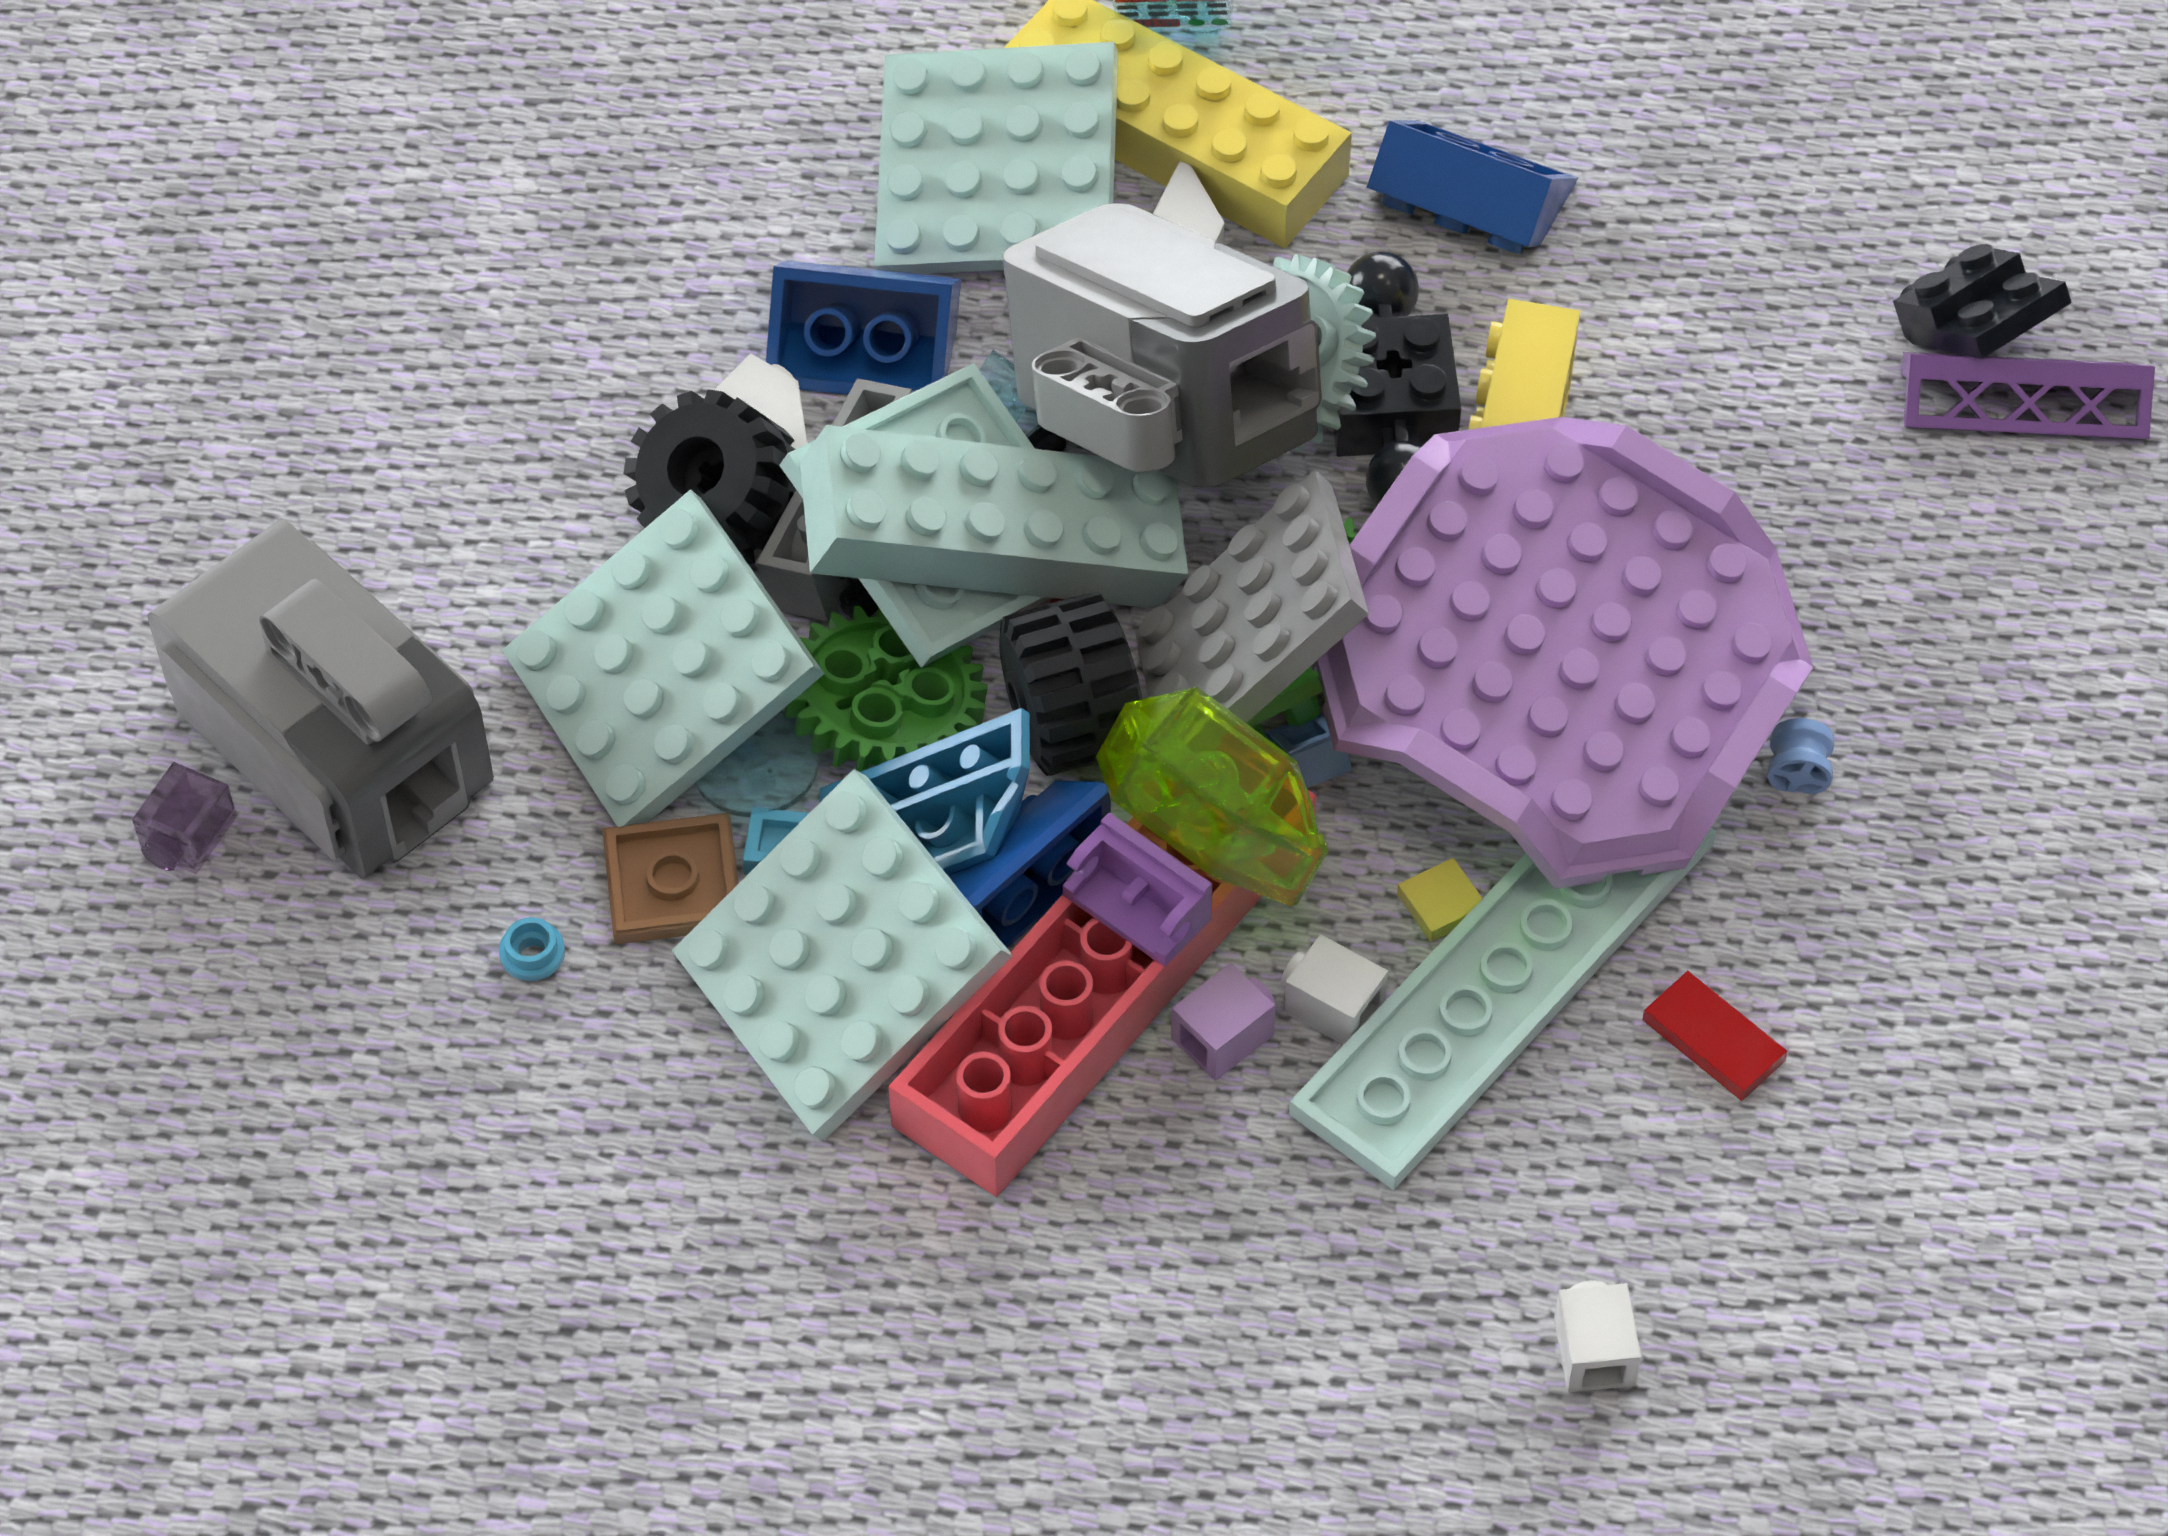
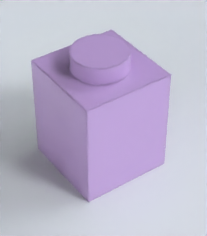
M1231 962L1171 1009V1039L1215 1081L1274 1036L1275 1001L1272 994L1260 980L1255 977L1247 978Z

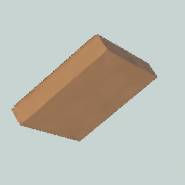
M730 812L602 828L615 945L687 936L739 884Z

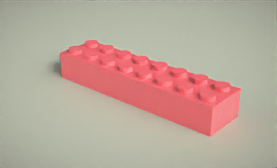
M1229 740L1222 744L1182 781L1171 775L1127 825L1212 883L1211 920L1164 967L1062 895L1010 952L1013 956L955 1012L888 1086L892 1127L997 1198L1314 838L1316 795Z

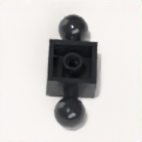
M1385 251L1372 252L1360 257L1347 271L1352 276L1350 285L1361 288L1364 291L1358 304L1372 309L1373 314L1361 327L1376 333V338L1363 345L1362 353L1374 358V363L1359 367L1358 375L1368 383L1367 387H1352L1349 395L1354 400L1356 408L1352 411L1340 407L1337 413L1341 427L1338 430L1333 429L1337 457L1374 455L1367 468L1366 487L1376 507L1411 457L1435 434L1459 431L1461 418V402L1448 314L1409 316L1418 300L1419 284L1417 276L1406 260L1396 254Z

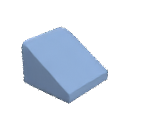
M1321 714L1301 726L1285 724L1265 733V741L1285 776L1304 788L1352 771L1349 754L1334 751L1326 718Z

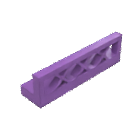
M1903 352L1902 376L1907 378L1904 427L2150 439L2155 366L2140 363L1987 356L1984 359L1958 354ZM1921 379L1945 380L1961 397L1942 416L1919 415ZM1957 381L1980 383L1967 393ZM1992 383H2006L2022 401L2003 419L1989 418L1974 401ZM2018 384L2041 386L2028 396ZM2053 386H2067L2083 404L2064 422L2050 421L2035 404ZM2079 387L2101 389L2089 399ZM2114 389L2138 390L2135 425L2111 424L2098 410L2096 405ZM1967 405L1977 415V417L1955 416ZM2029 409L2039 421L2017 420L2016 418ZM2090 412L2100 424L2077 422Z

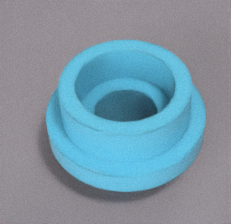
M528 917L514 922L507 929L500 941L499 955L503 968L511 976L524 981H537L549 977L559 969L565 957V946L562 935L554 926L543 919ZM529 946H539L544 949L543 952L534 956L521 955L522 951Z

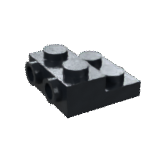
M1989 244L1976 245L1965 249L1957 257L1950 259L1945 265L1944 270L1929 273L1918 278L1913 284L1906 286L1900 296L1893 300L1903 335L1911 344L1984 359L2072 303L2066 281L2039 277L2036 273L2032 272L2026 273L2020 253L1995 249Z

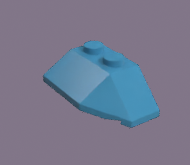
M1022 708L861 772L869 778L947 875L994 858L1017 819L1030 770V713ZM843 779L821 787L819 803Z

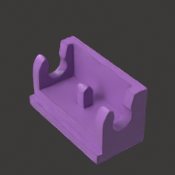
M1110 812L1101 820V825L1074 851L1067 862V865L1075 871L1063 884V896L1164 967L1211 920L1212 883Z

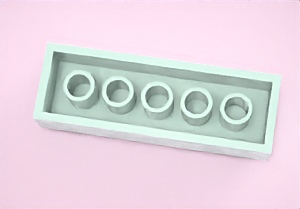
M826 425L800 461L811 574L1068 599L1097 591L1108 604L1137 607L1161 606L1188 576L1176 479L1158 470L1148 472L1132 471L1101 456Z

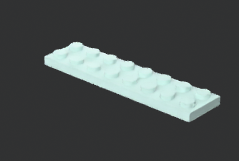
M1710 828L1684 869L1639 875L1638 870L1605 875L1601 882L1554 889L1525 853L1290 1100L1289 1115L1394 1191L1714 845L1716 831Z

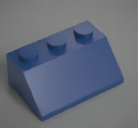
M1389 120L1366 188L1382 193L1383 196L1380 203L1387 207L1409 214L1414 213L1416 206L1437 213L1434 223L1439 226L1467 234L1469 226L1490 233L1489 244L1521 254L1523 246L1534 247L1541 245L1574 188L1578 177L1420 120Z
M785 260L773 266L766 362L770 365H780L788 370L798 381L799 390L848 395L858 378L909 388L915 392L948 376L957 332L961 279Z
M1054 781L1038 796L1030 795L1021 802L1018 817L994 858L948 875L1006 948L1037 923L1063 895V884L1075 871L1067 865V862L1074 851L1101 825V820L1109 812L1111 813V789L1102 782Z

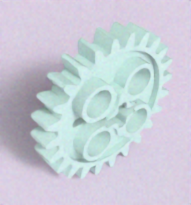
M1295 254L1292 261L1278 256L1275 257L1273 266L1303 279L1309 287L1311 320L1317 324L1322 394L1321 403L1317 408L1318 432L1310 441L1320 444L1323 442L1322 425L1336 430L1341 427L1337 413L1340 407L1352 411L1355 410L1356 405L1349 395L1352 387H1367L1368 383L1358 375L1359 367L1374 363V358L1362 353L1363 345L1376 338V333L1362 328L1361 325L1373 313L1372 309L1358 304L1364 291L1361 288L1350 285L1352 277L1350 274L1335 269V265L1315 257L1310 259ZM1304 444L1292 450L1301 452L1303 451Z

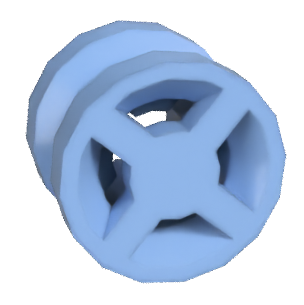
M1795 718L1778 723L1770 735V748L1775 755L1770 760L1768 766L1770 784L1778 791H1799L1807 794H1818L1825 791L1831 785L1833 777V767L1827 759L1832 755L1835 737L1833 731L1826 724L1813 719Z

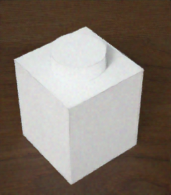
M1320 934L1306 954L1300 951L1297 952L1284 970L1280 983L1285 988L1284 1013L1344 1045L1386 1001L1388 970Z
M1592 1280L1578 1283L1570 1289L1559 1290L1554 1321L1567 1393L1636 1386L1641 1353L1628 1284L1607 1285L1602 1281Z

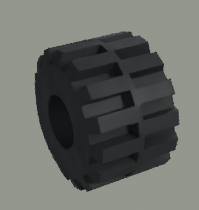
M708 389L705 399L693 391L677 395V409L672 410L662 403L650 413L656 422L651 430L646 432L638 427L631 440L632 443L640 447L637 458H625L623 474L636 481V485L625 490L628 504L641 512L637 520L646 528L689 490H692L704 501L747 564L755 563L754 550L759 548L763 551L796 491V488L780 467L785 456L795 450L791 446L795 440L784 428L740 398L733 399L723 391Z
M1099 592L1086 593L1003 617L1000 624L999 652L1008 698L1012 711L1022 708L1030 713V755L1046 776L1056 775L1140 751L1144 742L1145 714L1136 667L1123 629L1115 613Z

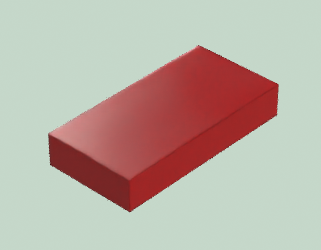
M1688 970L1645 1008L1642 1021L1740 1101H1743L1786 1060L1788 1051Z

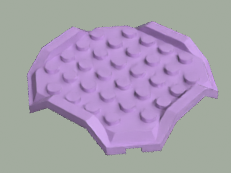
M1567 417L1435 434L1411 457L1349 545L1369 615L1311 665L1313 671H1318L1325 697L1323 711L1334 751L1399 763L1511 833L1554 889L1601 882L1605 875L1638 870L1639 875L1686 868L1813 669L1777 549L1736 492L1627 425Z

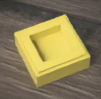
M1454 857L1399 883L1397 895L1430 942L1449 934L1483 899Z

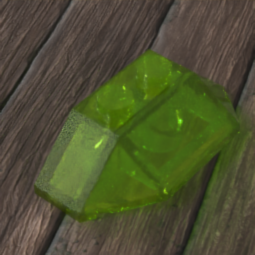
M1198 687L1125 703L1096 756L1111 800L1208 875L1289 906L1298 905L1329 851L1323 833H1318L1313 805L1298 762Z

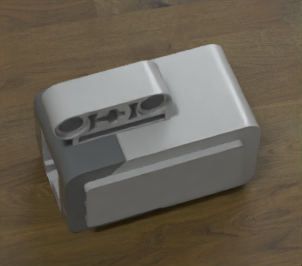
M1112 203L1096 207L1014 244L1004 251L1003 264L1018 401L1023 405L1036 410L1038 424L1044 429L1123 468L1139 472L1158 470L1187 485L1203 488L1227 483L1310 441L1316 436L1318 432L1317 408L1322 399L1317 324L1311 320L1309 287L1303 279L1221 243L1215 244V241L1136 206L1124 203Z
M281 518L147 614L165 681L179 714L332 860L335 861L340 858L362 880L390 860L395 863L401 860L464 812L471 803V797L494 781L482 712L469 683L314 541H309L285 519Z

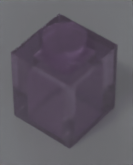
M173 761L134 815L132 822L141 852L150 863L165 871H173L177 866L197 875L237 818L228 784Z

